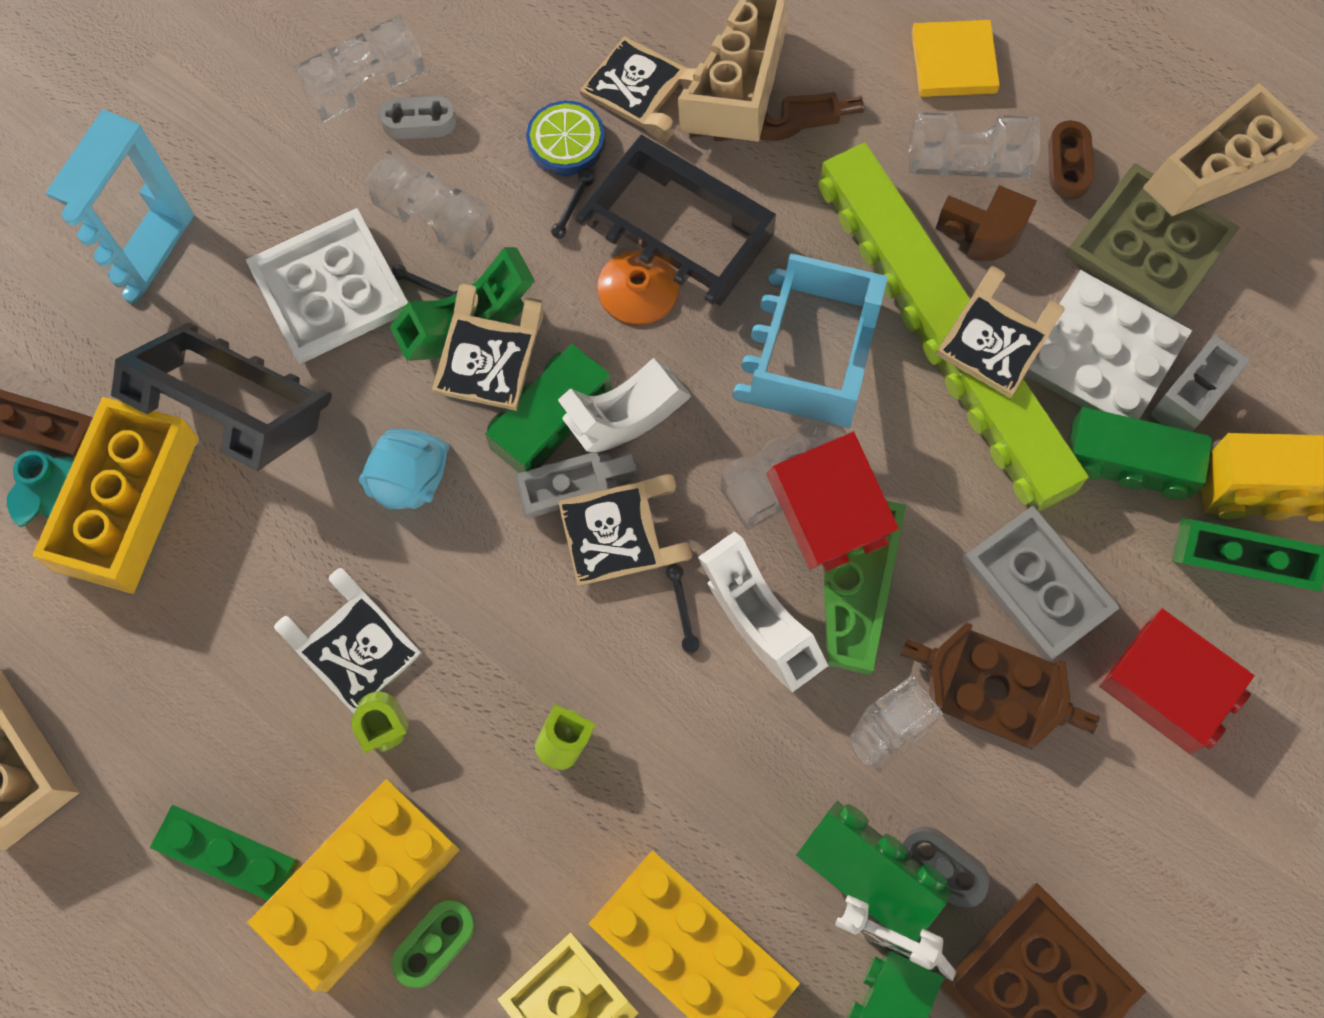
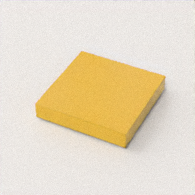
M991 20L913 23L912 40L919 97L997 94L1000 84Z

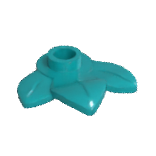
M37 450L27 451L16 459L13 466V476L16 483L9 491L6 499L10 517L19 527H24L40 513L49 518L75 458L70 456L53 458L47 452ZM43 468L37 477L32 478L33 472L36 469Z

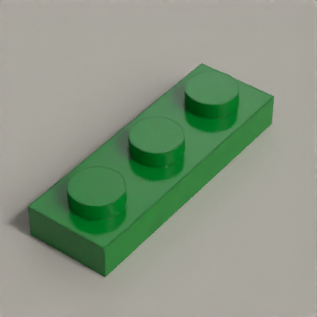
M171 805L150 846L155 851L267 901L288 881L299 863L297 859L174 805Z

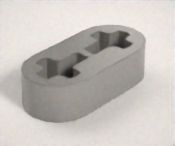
M443 96L390 99L382 105L379 112L384 132L389 137L400 140L446 136L454 130L457 122L453 104ZM435 113H443L440 117V120L433 121V118H435ZM396 115H404L400 123L393 122L396 120Z

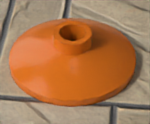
M643 250L628 251L617 255L605 265L598 279V296L605 311L614 319L629 325H647L662 319L672 310L679 294V284L674 282L676 272L672 265L657 256L646 265L639 260ZM634 278L645 279L642 284H633L631 282Z

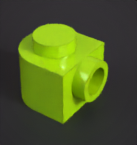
M372 692L364 696L358 703L352 717L351 726L364 753L376 748L380 752H384L397 746L404 740L403 735L407 733L409 721L400 704L392 695L385 692Z
M554 704L535 743V751L538 758L552 769L564 770L572 767L588 743L596 723L583 718L576 711Z

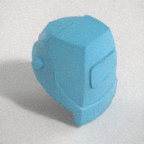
M389 429L379 438L365 464L363 474L359 477V483L362 484L368 497L374 498L378 504L387 509H416L425 502L430 503L443 477L447 452L450 450L449 443L423 431Z

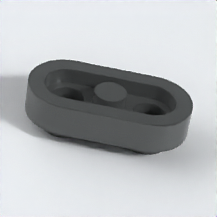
M919 827L907 835L903 842V845L908 850L907 855L921 866L924 864L932 866L947 880L946 885L952 889L948 899L951 904L961 908H971L977 906L985 899L989 889L990 877L986 867L978 859L935 828ZM922 843L931 844L935 849V854L933 856L923 855L919 850V845ZM963 872L969 873L974 878V883L970 886L962 885L958 881L957 875Z

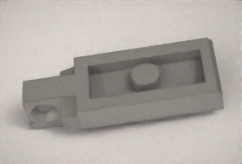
M592 452L521 472L514 476L525 516L529 519L560 510L559 500L619 487L618 484L638 478V472L632 454L611 460L609 453L598 455V452Z

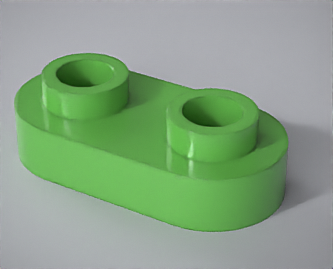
M447 900L436 904L396 948L393 954L392 971L401 984L412 988H423L433 983L473 937L475 919L470 909L458 901ZM450 917H456L460 923V928L454 935H447L444 931V923ZM423 954L426 957L427 965L423 971L416 973L411 967V961L415 955Z

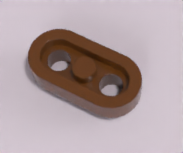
M1072 120L1063 121L1054 128L1048 142L1050 185L1055 193L1064 198L1074 199L1083 196L1088 191L1094 178L1092 135L1090 130L1080 122ZM1063 144H1068L1073 148L1068 149L1064 147ZM1066 178L1071 179V180H1073L1075 183L1068 182V181H1066L1065 179H1066Z

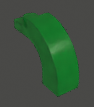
M504 247L482 276L472 284V286L476 287V294L479 299L473 317L509 324L523 311L524 303L521 297L535 280L517 247ZM457 294L439 300L409 301L391 324L390 329L406 361L426 360L442 356L454 314Z

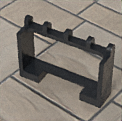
M642 134L576 216V222L582 226L587 224L594 229L601 222L610 227L606 240L612 244H615L623 235L643 247L644 250L639 260L646 265L657 256L679 269L674 277V282L682 286L689 277L709 288L705 301L721 306L772 238L776 221V214ZM639 171L665 187L672 180L731 215L732 227L749 237L719 277L609 211Z
M190 322L116 358L111 390L112 397L145 414L158 409L160 393L225 425L221 453L256 471H259L315 433L320 412L328 406L332 398V394L324 389L316 393L300 385V378L292 373L282 376L264 367V359L256 355L248 359L230 350L229 342L222 338L212 341L198 334V327ZM190 350L298 405L266 424L168 373L184 364L185 352Z

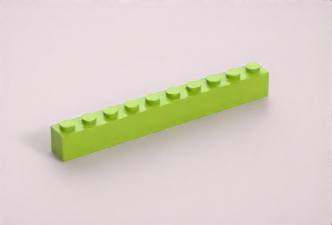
M866 142L824 161L821 177L818 181L822 197L827 203L832 202L838 211L839 221L847 234H853L859 244V251L864 262L868 266L873 265L878 274L888 276L884 293L888 298H894L901 308V316L906 327L912 332L915 331L923 342V351L928 361L932 365H938L945 376V385L950 395L954 399H960L967 410V418L972 429L977 434L982 433L990 446V455L994 463L1000 469H1005L1013 481V490L1018 500L1024 505L1028 504L1029 507L1034 506L1038 512H1041L1077 493L1089 476L1024 379L1020 382L1013 396L1008 398L936 355V352L968 304L970 298Z

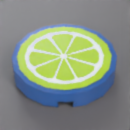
M564 100L550 103L535 113L528 123L526 140L530 157L538 167L545 171L547 169L556 171V175L569 176L578 174L580 170L589 169L596 164L605 146V132L602 120L593 109L580 102Z

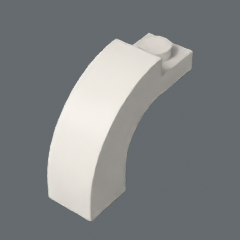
M653 358L629 380L605 394L587 396L576 390L569 389L558 401L567 412L562 418L585 450L601 452L621 446L646 433L675 412L692 395L668 365Z
M733 532L698 557L710 579L707 584L731 623L761 662L791 692H794L828 667L814 635L796 621L772 593L741 536Z

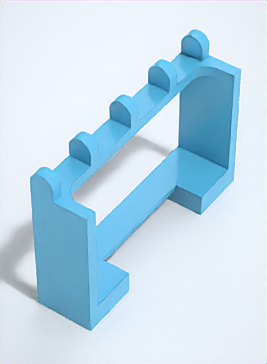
M102 109L45 192L49 198L66 205L62 211V218L68 225L75 226L80 224L81 221L83 222L77 232L78 239L86 246L93 245L97 241L99 246L94 252V260L101 267H107L113 263L107 275L113 285L117 287L126 285L122 296L129 304L139 302L195 216L141 125ZM128 155L145 182L139 194L149 207V211L122 250L95 213L92 205L125 156Z
M790 253L787 270L772 269L768 278L772 285L782 287L780 296L764 295L761 300V309L774 313L771 326L758 324L752 329V339L765 343L762 356L747 355L743 358L742 369L745 372L754 374L752 386L737 384L734 387L733 398L740 402L850 428L888 276ZM791 290L863 307L842 390L767 372Z

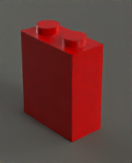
M854 431L773 465L766 473L809 570L820 565L823 566L825 572L833 570L850 562L847 553L861 547L865 555L889 545L890 542L887 536L899 530Z
M1161 608L1148 619L1099 687L1188 754H1192L1203 747L1210 750L1221 739L1226 731V727L1221 723L1229 712L1236 714L1248 701L1251 692L1246 688L1255 675Z

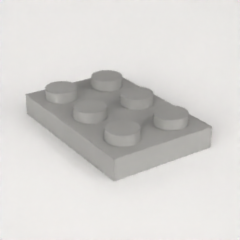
M1031 506L969 551L962 559L1040 655L1050 662L1120 609L1118 604L1034 506Z

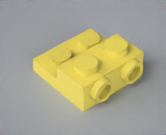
M572 933L568 934L497 999L511 1018H634L639 1014Z

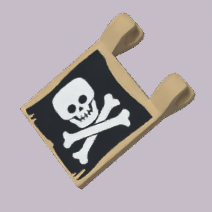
M624 36L580 89V94L644 128L657 141L665 144L674 135L673 129H670L673 121L668 115L657 113V111L679 84L685 89L689 88L696 69L686 68Z
M991 266L939 347L936 355L1011 398L1065 308L1051 300L1037 322H1032L992 298L1005 277V273Z
M461 284L458 288L454 314L432 392L517 411L536 336L544 316L542 301L527 298L524 303L520 326L473 317L479 301L476 287Z
M666 474L645 481L558 501L578 587L691 560L693 554L691 546L687 542L659 549L648 503L649 498L666 496L675 492L676 483L673 475Z

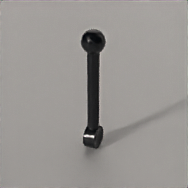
M585 168L578 172L579 183L559 222L551 227V234L554 238L561 239L566 235L567 230L565 226L585 187L590 186L594 182L592 170Z
M401 264L392 267L391 271L396 280L406 279L445 297H450L458 292V290L454 292L412 274Z
M673 564L668 567L666 572L667 577L673 581L683 628L682 649L685 653L693 654L699 648V640L696 636H693L681 582L684 571L680 565Z

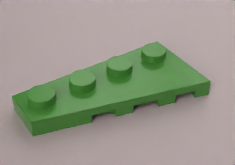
M887 501L899 527V530L887 536L890 542L889 545L866 555L861 547L847 553L850 562L828 572H825L823 568L828 666L872 675L874 671L905 514V504Z

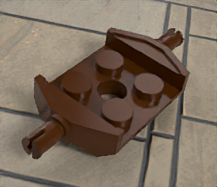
M967 622L944 642L939 649L935 647L931 649L909 640V638L904 643L900 656L926 665L925 671L929 672L932 709L1031 750L1058 725L1063 726L1066 722L1090 732V734H1094L1098 726L1096 723L1100 720L1099 715L1073 707V703L1070 702L1066 662L1062 660L1052 663L971 630L973 625ZM997 678L1003 681L1007 688V697L1003 700H993L988 697L984 690L985 680Z

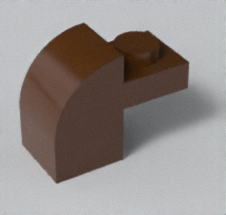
M999 185L986 211L948 195L941 209L935 229L944 232L946 236L953 240H963L970 243L971 246L967 258L979 261L999 259L1010 253L1018 244L1037 200Z

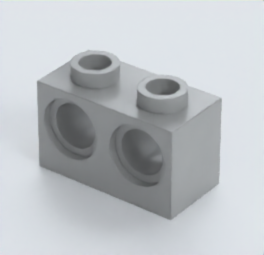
M1214 335L1164 395L1150 416L1162 425L1193 432L1251 360Z

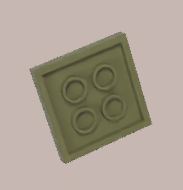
M1134 163L1069 247L1065 256L1124 294L1173 320L1240 227L1203 204L1172 216L1143 189L1144 185L1154 174Z

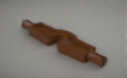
M835 92L787 96L781 103V118H771L766 110L760 139L766 141L783 140L796 135L802 129L838 124L841 115L864 112L863 98L859 96L838 100ZM689 133V138L705 136L701 134ZM714 136V140L717 142L732 140V138Z

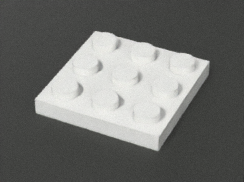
M358 208L246 259L299 365L396 319L408 303Z
M1080 270L1059 303L1065 308L1064 312L1025 376L1081 408L1083 406L1140 419L1192 330Z

